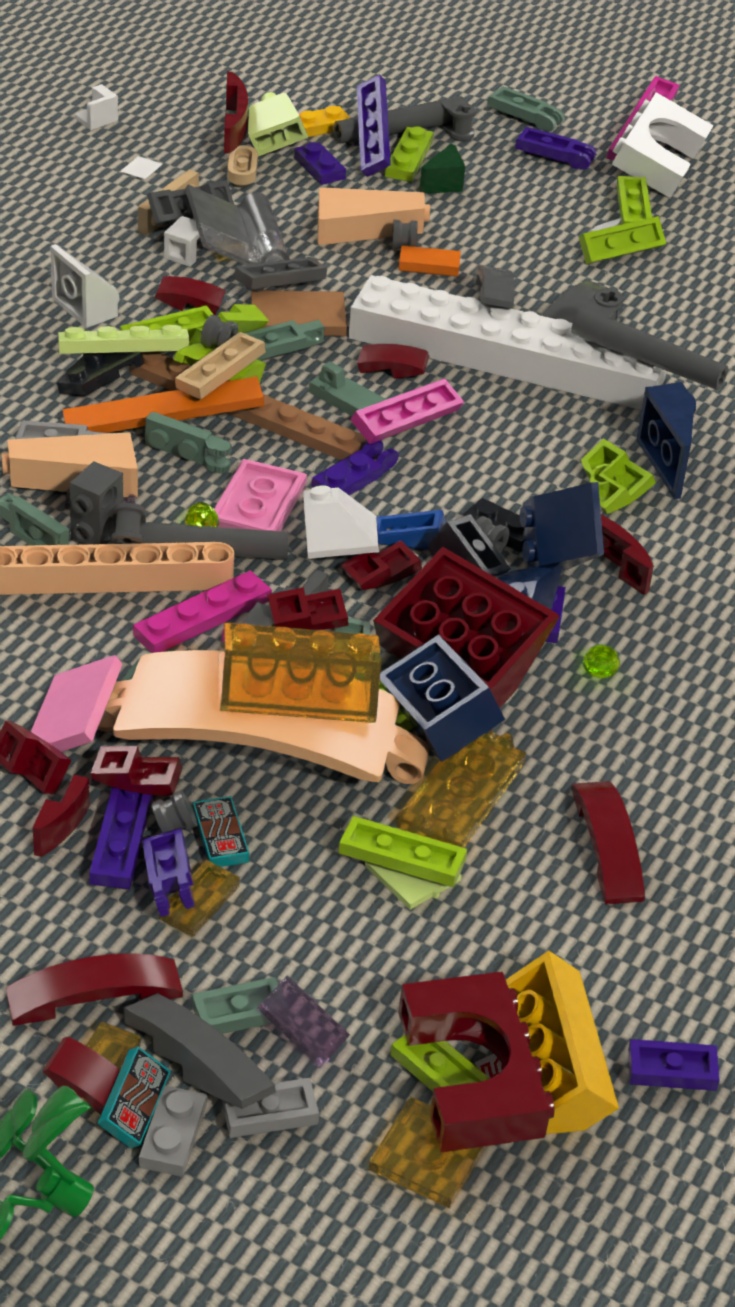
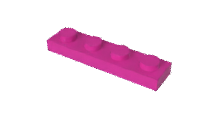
M444 378L357 410L350 420L368 443L372 444L458 411L464 401Z
M251 570L133 624V636L151 653L163 652L252 610L257 602L262 604L268 602L267 594H272V589Z

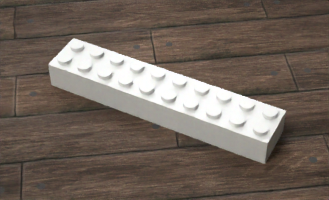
M371 275L351 306L350 339L370 344H400L417 347L428 351L429 358L639 410L642 409L645 387L663 385L667 373L666 370L572 334V323L567 320L544 317L535 312H524L484 304L472 297L465 298L449 294L443 290L419 287L414 283H402L390 280L385 276Z

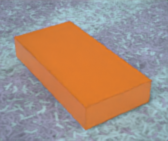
M402 245L399 270L457 277L459 274L461 251Z

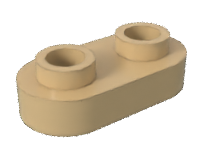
M241 145L229 154L227 178L237 187H247L256 180L258 152L255 148Z

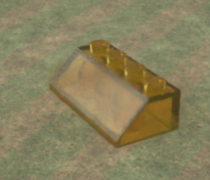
M224 622L218 655L220 711L376 723L381 670L378 635Z

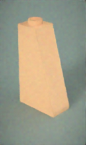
M319 187V245L392 237L393 219L400 220L402 223H409L411 220L417 221V234H422L424 222H429L430 204H425L424 192Z
M130 432L7 440L8 453H1L3 474H10L11 487L70 492L69 483L95 461L123 473V497H138V467Z

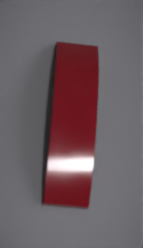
M227 71L226 110L237 111V114L225 113L224 153L230 154L241 144L247 132L248 93L242 80L234 72Z
M601 514L603 556L620 567L619 579L641 594L646 595L650 590L654 568L650 556L628 531Z
M610 781L572 783L571 790L579 817H585L598 861L596 875L604 903L644 902L645 888L638 848L630 818L618 790Z
M137 953L106 954L71 960L34 972L6 987L12 1026L56 1019V1007L139 994L140 1001L157 993L168 999L183 997V989L174 959Z

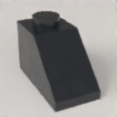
M471 514L447 521L427 547L433 556L444 547L494 577L508 573L511 569Z

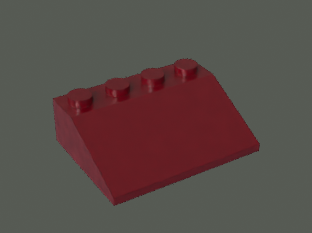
M442 547L378 614L373 622L379 646L400 659L437 635H440L486 683L499 708H501L519 687L559 620V614Z

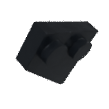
M141 352L83 353V356L73 366L68 368L67 372L56 382L59 393L88 395L99 389L102 385L120 378L119 369L125 366H133L135 368L142 366L144 362Z

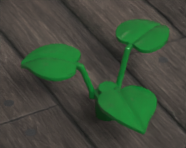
M68 1086L58 1088L40 1109L33 1121L32 1134L27 1143L23 1141L21 1133L28 1127L36 1113L37 1096L33 1091L25 1089L15 1101L12 1109L0 1120V1159L14 1144L23 1152V1157L26 1160H33L45 1170L36 1186V1190L41 1193L42 1199L8 1195L3 1202L0 1200V1240L12 1222L14 1206L16 1205L39 1208L46 1213H50L54 1206L75 1218L85 1210L91 1200L94 1191L93 1184L66 1169L46 1149L63 1130L91 1108L87 1102L82 1100Z

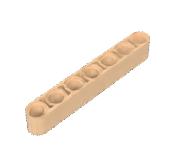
M222 542L0 546V595L209 590L234 578V550L230 545Z

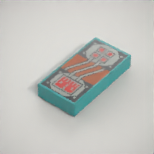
M228 796L193 802L192 808L197 818V828L209 868L249 863L250 853L232 797Z
M139 1046L130 1049L97 1124L129 1148L141 1145L171 1071Z

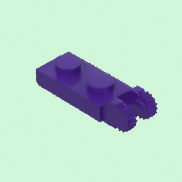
M526 127L522 131L515 144V149L522 150L529 155H541L556 162H569L572 168H579L580 170L587 169L597 155V151L591 145L530 127Z
M382 441L372 444L367 442L361 451L358 450L312 477L311 487L328 486L330 488H340L350 496L382 477L383 473L395 466L397 460H399V453L393 448L383 451L384 444Z
M178 828L142 839L149 885L155 897L160 916L170 914V903L166 893L172 894L179 891L181 902L185 908L195 907L191 886L194 884L182 829Z

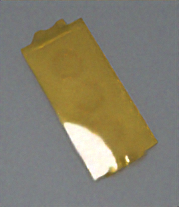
M492 730L483 734L443 762L439 760L398 814L396 827L464 848L525 764L526 752L514 748L511 734L505 732L503 735H497Z

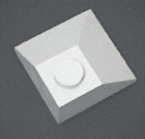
M51 245L52 299L86 328L118 317V290L58 245Z
M316 486L311 490L304 491L308 559L379 552L376 515L340 488Z

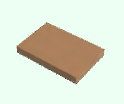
M251 291V305H255L269 320L263 328L292 320L296 324L320 320L325 328L324 336H346L347 324L343 292Z

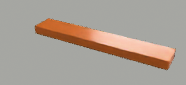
M258 376L226 381L202 399L180 390H173L62 410L65 424L87 425L89 431L110 433L145 427L146 417L151 412L180 421L264 406V396Z

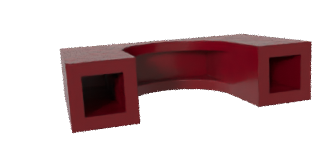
M503 971L402 984L398 1013L408 1046L450 1040L470 1041L489 1049L500 1060L504 1068L499 1074L485 1081L433 1089L429 1117L440 1153L545 1138L549 1119L554 1117L553 1097L550 1091H544L540 1060L538 1056H532L528 1026L525 1021L520 1022L517 1014V995L514 988H508Z

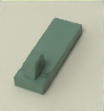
M331 361L324 364L320 375L309 382V393L350 416H353L357 410L387 400L349 378H345L344 368L337 366Z

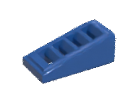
M443 510L376 517L378 544L393 545L401 540L407 547L428 550V545L446 523Z

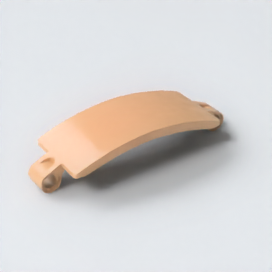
M168 651L141 656L132 680L115 683L97 728L104 732L113 731L115 737L128 740L189 739L247 745L304 759L360 780L371 782L381 781L386 764L388 772L398 782L404 784L418 783L423 778L429 754V746L426 741L395 725L400 704L392 694L357 679L314 665L275 656L233 651Z

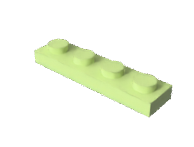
M166 325L162 327V330H149L147 326H133L130 330L117 331V328L110 326L100 327L97 331H84L80 327H71L65 329V332H58L59 354L179 351L189 346L188 330L182 329L178 325Z

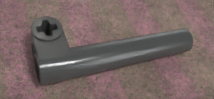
M462 96L388 110L389 135L402 133L406 127L430 128L441 126L453 139L469 140L475 135V131L472 128V119L475 116L476 109ZM358 117L334 122V136L339 144L359 140Z
M604 288L598 290L590 301L579 309L573 320L572 334L715 390H719L726 379L728 366L620 322L618 310L623 303V295L615 289Z
M118 503L113 507L114 520H112L110 544L222 542L233 548L235 558L287 560L288 531L146 522L145 508L142 505Z

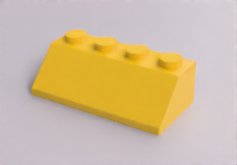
M547 951L507 978L506 982L508 988H514L516 992L520 1022L525 1021L528 1026L532 1056H538L540 1060L544 1091H550L553 1097L555 1113L554 1117L549 1119L546 1134L585 1131L618 1110L619 1106L580 971L552 952Z

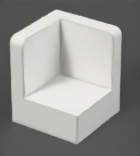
M102 84L92 87V101L88 102L86 110L75 114L76 120L90 130L118 121V96Z
M181 216L164 232V258L191 267L196 262L197 240L206 231L197 228L195 220Z

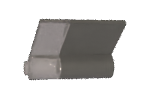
M187 185L185 191L204 248L244 265L290 259L271 204L266 195L259 192L251 193L241 201L239 206H236L198 188Z

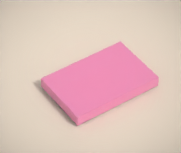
M243 459L212 511L208 526L281 531L306 485L307 474Z
M113 655L56 674L31 732L61 752L91 743L122 667V663L117 656Z

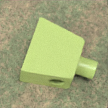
M272 92L265 93L260 102L249 107L248 134L254 148L258 152V157L308 138L301 118L287 93L279 95Z

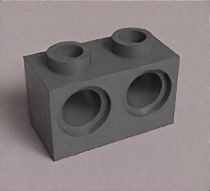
M93 461L69 483L71 538L86 545L108 544L111 541L112 520H114L113 507L118 503H123V473Z

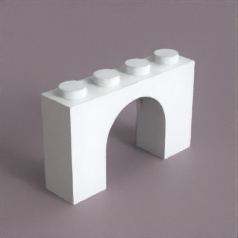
M655 93L651 101L645 99L623 136L616 144L613 152L617 156L612 165L633 177H646L648 186L671 198L689 168L690 163L666 150L655 140L664 142L694 159L713 125L662 95Z

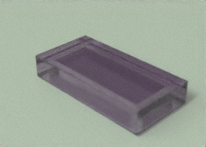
M288 975L257 1007L272 1024L319 1068L331 1058L350 1036L340 1024Z

